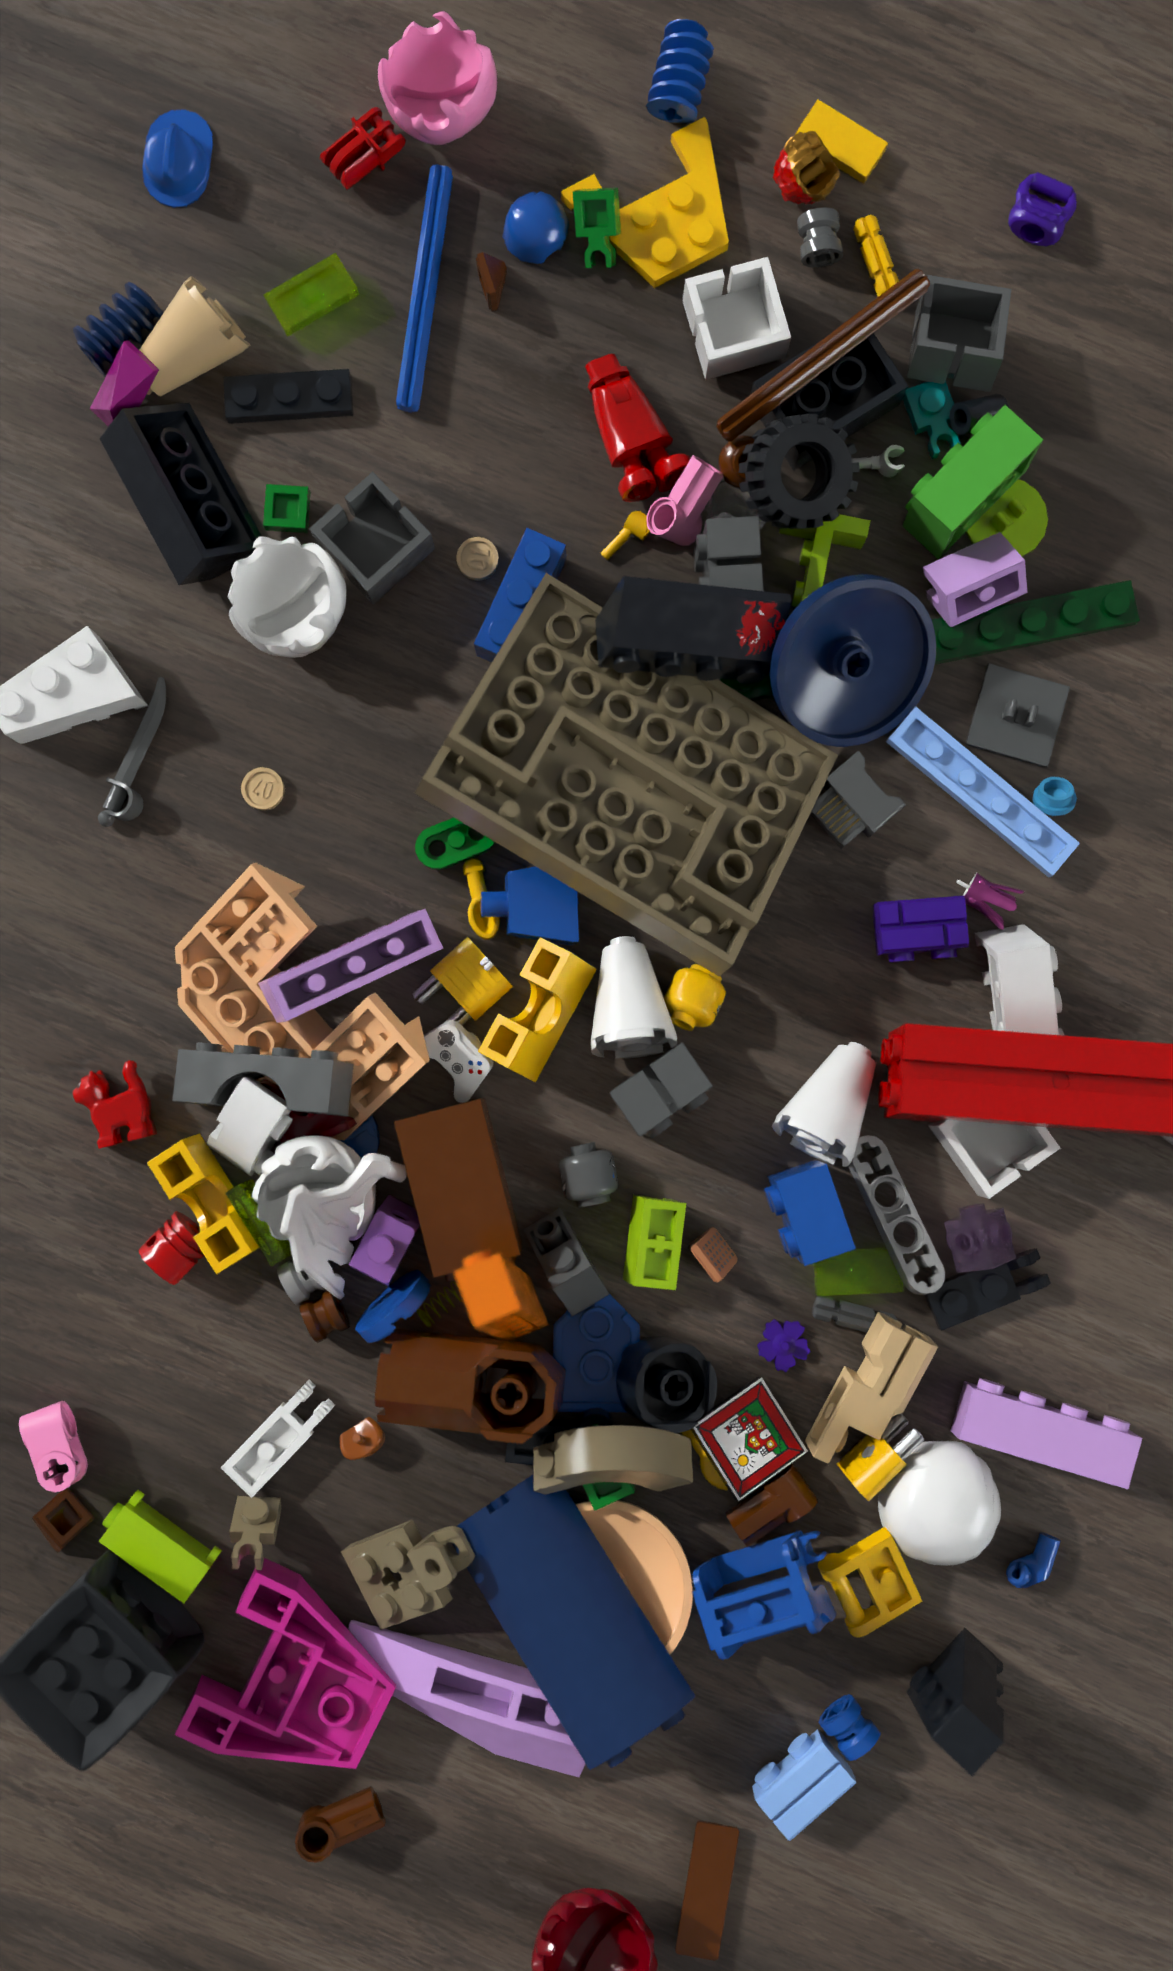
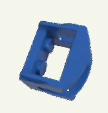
M801 1530L715 1556L693 1571L695 1590L692 1591L710 1649L711 1651L716 1650L721 1660L730 1658L745 1643L807 1626L811 1634L818 1633L828 1622L833 1621L837 1616L826 1588L823 1584L812 1587L806 1569L808 1564L820 1561L827 1555L826 1551L819 1554L814 1553L810 1539L817 1538L820 1535V1531L803 1534ZM787 1566L789 1576L715 1598L713 1596L716 1591L726 1584Z

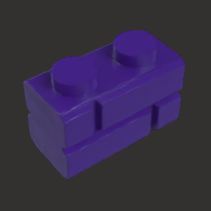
M964 896L877 902L873 905L877 956L888 955L889 963L915 961L914 953L931 952V960L957 958V950L969 947L966 901Z

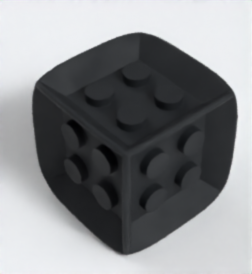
M108 1550L0 1657V1696L58 1757L72 1767L85 1771L116 1746L157 1704L176 1677L184 1673L193 1663L204 1645L205 1637L195 1619L178 1599L111 1550Z

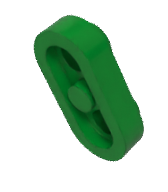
M453 817L423 830L416 840L415 851L418 859L424 866L432 870H443L488 852L494 847L496 842L486 836L479 841L472 840L469 837V832L472 828ZM435 842H442L446 846L445 853L439 857L433 856L430 853V848Z

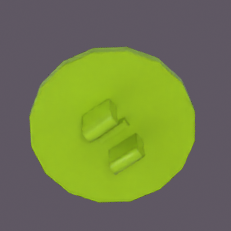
M1017 480L966 534L972 544L1001 532L1023 557L1033 551L1045 535L1048 523L1046 504L1036 489L1025 481Z

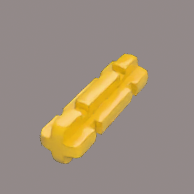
M868 215L855 222L854 232L857 241L863 245L860 249L870 277L876 281L873 285L879 297L895 285L899 279L896 272H892L894 265L885 240L878 233L881 229L877 218L874 215Z

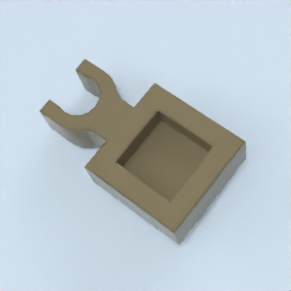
M237 1496L229 1531L231 1543H236L231 1557L233 1569H239L240 1561L244 1556L254 1555L255 1570H262L264 1562L262 1544L275 1545L282 1510L281 1498Z

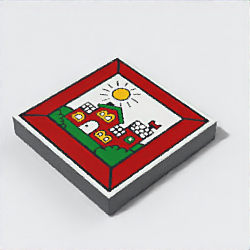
M756 1377L713 1407L709 1412L703 1414L697 1421L699 1424L691 1429L736 1501L743 1499L808 1452L762 1377Z

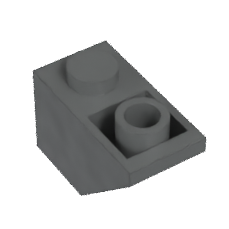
M561 1208L523 1229L553 1290L571 1316L576 1315L609 1295L593 1262Z

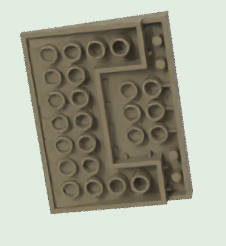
M546 573L423 776L415 794L720 977L733 966L749 931L758 923L838 754L822 744L807 738L795 727L718 679L704 681L698 679L697 676L688 675L662 677L657 675L656 672L645 671L620 673L614 668L599 667L595 620L603 608Z

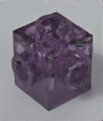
M984 1203L973 1204L959 1208L960 1216L944 1222L947 1232V1244L951 1249L957 1273L994 1269L1016 1259L1012 1243V1229L1006 1220L1004 1208L986 1210Z

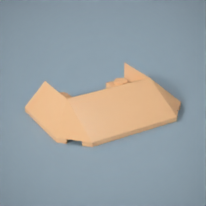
M255 862L243 872L175 946L176 964H181L182 986L177 988L178 1006L212 1044L223 1045L222 1052L233 1053L234 1045L260 1047V1055H272L273 1048H288L299 1050L298 1057L311 1058L312 1050L337 1052L338 1061L354 1064L348 1116L354 1118L357 1124L351 1129L332 1137L338 1140H345L430 1061L420 1017L418 1016L404 1025L375 992L362 1001L334 1030L331 1029L315 1009L286 1022L277 1023L258 983L281 973L282 971L278 967L314 931L317 925L294 900L305 886ZM264 1076V1077H261V1078L256 1079V1081H258V1082L261 1081V1080H263V1079H265V1080H268V1081H270V1082H272V1083H275V1082H274L271 1078H269L268 1076Z

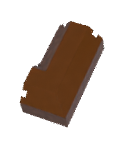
M396 1328L393 1333L385 1337L384 1343H390L392 1347L390 1354H380L378 1362L375 1406L384 1408L377 1414L378 1422L483 1434L487 1440L523 1444L539 1429L548 1424L563 1405L566 1369L540 1344Z

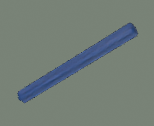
M437 164L433 165L429 172L396 397L398 409L412 413L417 412L420 407L453 180L451 168Z

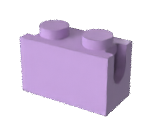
M1001 532L923 567L925 577L934 587L926 591L927 599L950 628L1028 593L1025 560Z

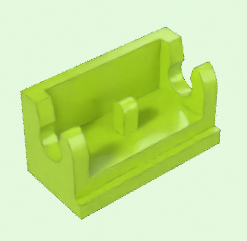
M633 1194L623 1273L624 1281L638 1287L676 1290L687 1203L667 1198L656 1199Z

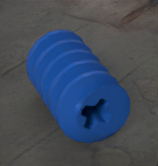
M676 19L670 21L665 26L664 40L661 42L660 55L656 62V71L652 77V87L648 93V103L645 105L647 111L659 120L686 124L692 123L697 119L698 110L695 107L701 104L702 99L699 91L705 88L706 79L704 75L709 72L710 63L708 60L713 56L714 52L713 45L707 40L708 32L697 21Z

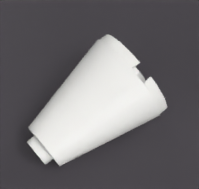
M622 936L610 940V945L602 950L590 1042L592 1054L604 1057L603 1050H615V1058H635L663 1052L662 1044L666 1042L670 1044L671 1048L675 1047L677 1044V1034L645 945L636 942V939L631 936Z
M849 1042L848 1046L838 1045L776 1116L772 1125L774 1131L780 1137L784 1130L793 1136L790 1142L792 1146L816 1159L834 1165L836 1159L841 1158L842 1166L848 1167L855 1155L875 1073L876 1062L871 1058L872 1052L856 1042Z

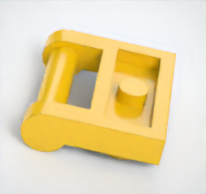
M885 1526L841 1553H829L818 1562V1569L823 1579L831 1583L846 1614L845 1624L853 1637L858 1638L868 1635L922 1602L899 1549ZM856 1569L874 1604L867 1609L861 1607L846 1576Z

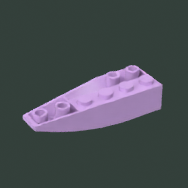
M355 1620L350 1621L348 1630L396 1684V1689L392 1696L496 1755L580 1777L585 1762L528 1668L395 1631L380 1630L379 1627Z

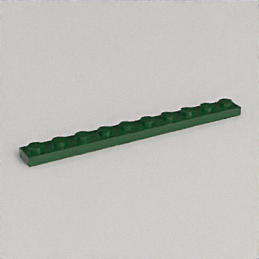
M1131 580L997 606L951 628L943 618L932 619L936 636V659L934 665L1133 626L1140 619ZM770 672L761 682L746 685L739 683L737 680L719 679V681L751 701L774 697Z

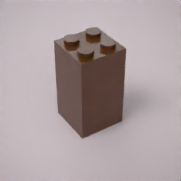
M485 1098L394 1121L433 1277L445 1275L446 1282L456 1281L454 1271L465 1267L463 1260L485 1250H490L492 1255L500 1253L515 1264L516 1256L521 1255L523 1243Z

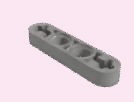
M862 1136L858 1138L854 1158L848 1167L905 1287L914 1294L924 1295L936 1292L944 1283L945 1271L934 1245L886 1145L876 1136ZM861 1145L866 1150L874 1149L876 1157L871 1160L876 1172L884 1168L887 1175L879 1176L868 1183L865 1176L873 1174V1171L868 1162L860 1163L857 1155L862 1152ZM886 1183L894 1188L896 1201L891 1207H883L876 1201L874 1194L877 1185ZM901 1222L909 1224L915 1233V1240L909 1247H902L894 1240V1228ZM922 1247L924 1255L916 1256L922 1268L930 1267L933 1275L927 1278L928 1286L924 1281H915L914 1275L919 1272L915 1259H910L905 1262L903 1255L916 1252Z

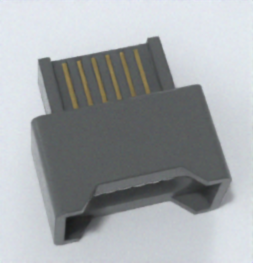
M857 751L828 776L823 786L826 792L817 799L810 815L842 849L861 832L868 838L902 810L906 804L900 797L887 796L866 773L865 757Z

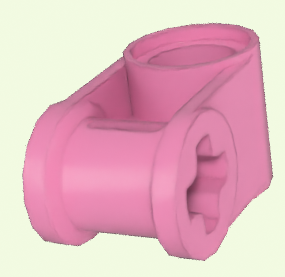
M60 1401L20 1417V1434L24 1445L29 1451L40 1485L47 1491L59 1492L80 1481L86 1474L88 1463L77 1433L76 1421L69 1405L65 1401ZM67 1464L69 1471L58 1473L56 1465Z

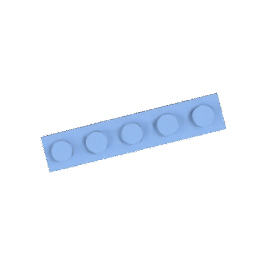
M917 707L910 712L887 739L886 742L1048 878L1056 873L1080 844Z

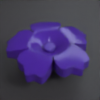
M776 1319L767 1322L762 1334L768 1340L757 1344L759 1356L764 1357L768 1362L775 1358L776 1370L787 1372L790 1367L796 1364L794 1357L806 1360L807 1355L811 1352L807 1346V1340L800 1338L805 1328L800 1325L799 1321L791 1322L787 1320L783 1323V1328Z

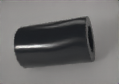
M993 394L955 403L949 415L952 429L959 435L970 433L976 423L986 413L989 412L994 416L1004 405L1009 408L1007 400L1003 395Z

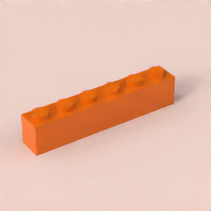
M490 1250L476 1253L463 1260L464 1268L454 1271L475 1328L504 1340L512 1341L549 1326L531 1277L500 1253L492 1255Z

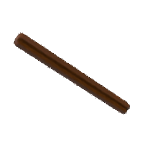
M914 269L718 419L716 425L722 437L728 442L733 441L924 295L930 286L927 276H925L922 270Z

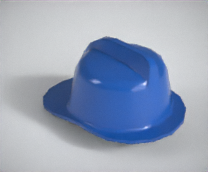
M184 109L171 110L160 115L150 126L146 137L143 158V179L150 195L160 204L173 208L185 207L197 201L206 190L210 172L213 138L212 131L207 122L197 113Z

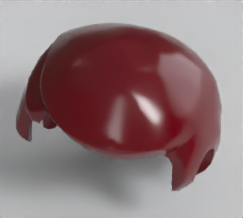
M582 1888L567 1893L555 1901L542 1921L532 1952V1971H657L658 1968L657 1958L654 1953V1936L645 1923L643 1916L629 1900L619 1893L607 1889Z

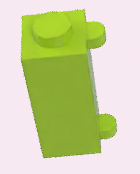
M137 1490L127 1504L123 1506L118 1502L109 1512L102 1523L107 1528V1531L99 1542L184 1604L222 1550L216 1545L212 1550L204 1546L142 1500L145 1494Z

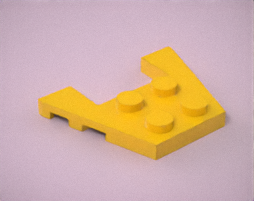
M705 117L671 134V144L688 174L621 208V233L617 236H609V241L616 248V253L654 288L728 250L727 229L709 127ZM595 174L562 190L561 200L572 211L574 209L573 191L602 187Z

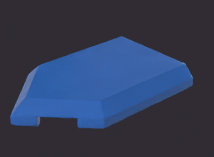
M610 1294L574 1316H571L567 1310L554 1323L553 1358L566 1369L563 1405L558 1412H585L590 1408L596 1407L605 1409L607 1412H626L622 1408L618 1397L616 1376L625 1348L640 1341V1324Z

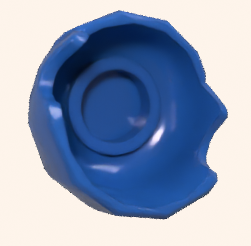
M533 191L516 199L506 215L503 230V239L508 251L520 261L535 264L543 263L550 254L561 250L564 245L570 224L566 211L553 196L541 191L538 193Z

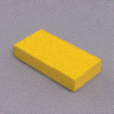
M817 99L795 133L796 135L799 132L815 131L833 157L832 162L834 161L840 170L863 184L881 159L888 145V142Z

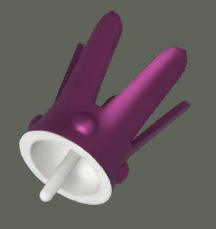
M978 873L975 874L969 885L961 880H957V884L966 888L963 894L966 904L977 909L1001 930L1004 929L1003 918L984 901L1008 911H1014L1017 908L1016 898L999 889L1019 894L1024 893L1023 890L991 883Z

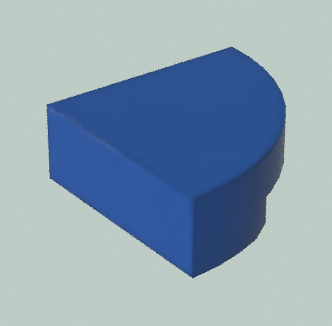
M374 1116L368 1118L347 1139L340 1140L351 1147L361 1158L369 1153L377 1154L379 1149L380 1134Z

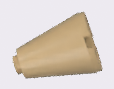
M192 276L182 284L139 349L159 369L147 395L155 392L157 395L163 396L241 354L250 346V343L244 340L246 336L229 313L217 299L214 301L210 297L205 299L202 293L206 288Z

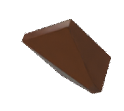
M482 252L477 254L476 257L478 277L488 308L491 311H495L499 307L507 268L504 261Z
M66 1488L38 1511L32 1519L53 1549L58 1553L86 1528L95 1517L70 1489Z

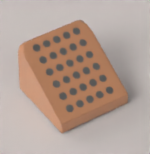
M714 1227L709 1228L689 1243L690 1246L688 1248L714 1282H720L737 1263L736 1254Z

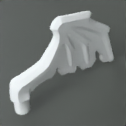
M369 1153L363 1156L352 1174L339 1186L319 1192L309 1191L304 1185L293 1188L289 1193L280 1232L289 1238L296 1272L299 1273L301 1270H304L307 1275L338 1299H342L345 1295L343 1292L345 1280L339 1274L333 1273L328 1261L331 1260L340 1266L351 1261L354 1247L348 1240V1237L357 1236V1225L360 1221V1216L357 1212L351 1211L349 1207L362 1204L368 1190L380 1178L385 1177L399 1183L403 1182L407 1176L406 1167L391 1161L389 1156Z

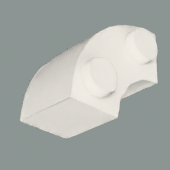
M243 1077L217 1118V1121L220 1123L209 1135L207 1146L249 1176H253L255 1172L261 1175L263 1173L262 1164L268 1158L275 1155L270 1151L271 1148L285 1134L293 1121L288 1116L291 1110H288L284 1099L252 1077Z

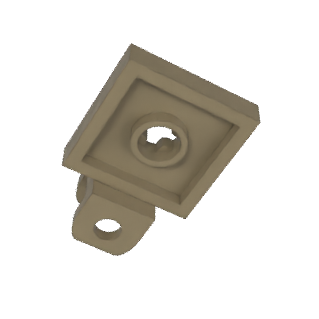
M413 1520L351 1543L341 1551L380 1630L445 1607L453 1599L447 1585L455 1579L457 1572L464 1570L475 1559V1554L460 1527H444L429 1533L422 1539ZM448 1542H452L458 1547L459 1555H455L449 1550ZM391 1571L393 1573L399 1572L402 1579L398 1582L392 1576Z

